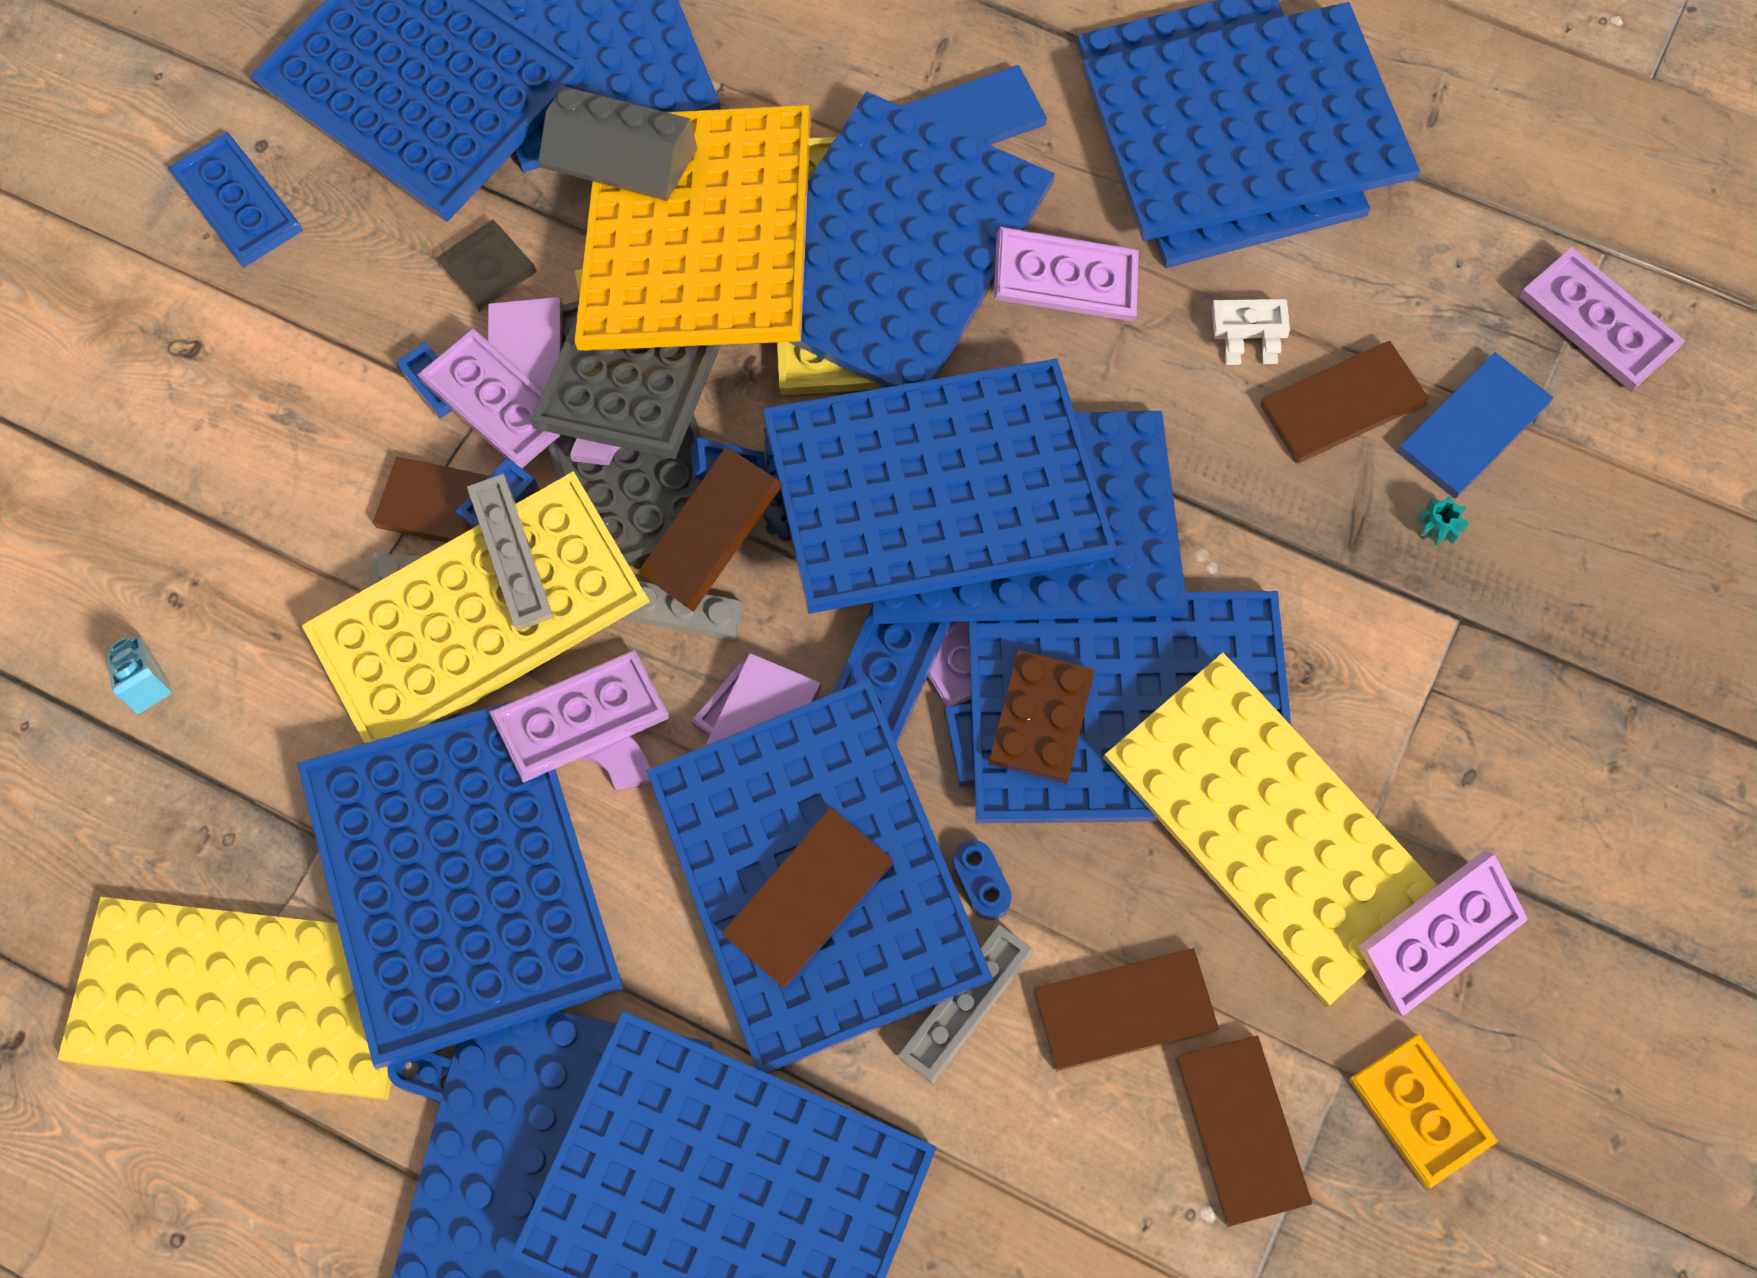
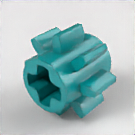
M1450 496L1446 500L1439 502L1431 498L1426 506L1427 510H1421L1417 517L1419 522L1425 523L1420 535L1427 536L1433 540L1436 546L1447 539L1452 544L1456 543L1460 536L1459 532H1464L1469 524L1467 520L1461 519L1466 507L1459 506L1452 501Z

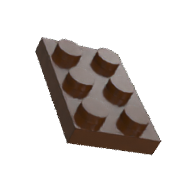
M1018 650L988 764L1067 785L1095 669Z

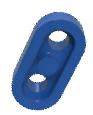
M970 840L962 843L955 851L953 867L973 911L979 917L986 920L1001 918L1009 910L1011 890L991 849L981 841ZM971 854H976L981 858V863L972 866L967 863L966 858ZM988 890H993L998 894L999 898L995 902H988L984 899L983 894Z
M427 1053L388 1066V1076L390 1081L399 1089L440 1103L444 1090L443 1080L448 1076L452 1060L433 1053ZM409 1063H417L419 1067L417 1075L407 1078L404 1074L405 1067Z

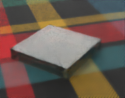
M494 219L435 258L438 266L479 312L537 272L535 265Z

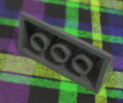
M562 86L546 111L538 163L544 169L668 201L697 151V145L690 118Z

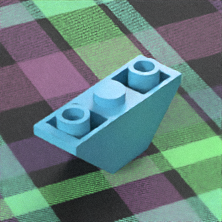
M140 634L133 639L129 637L123 638L110 647V653L106 655L112 691L136 714L142 713L173 693L170 681Z

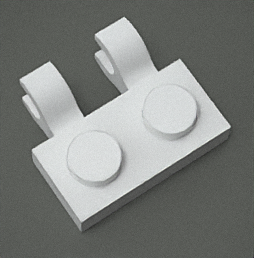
M1287 299L1213 300L1214 339H1225L1226 365H1241V354H1244L1243 339L1262 338V363L1278 364L1277 354H1281L1280 338H1288L1290 332Z

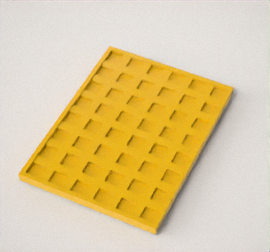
M809 105L667 112L690 118L697 145V151L668 201L592 181L575 333L577 350L801 341L811 119Z

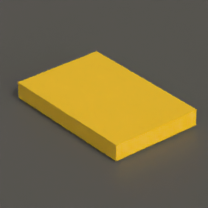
M1419 1032L1348 1079L1426 1190L1432 1188L1498 1142Z

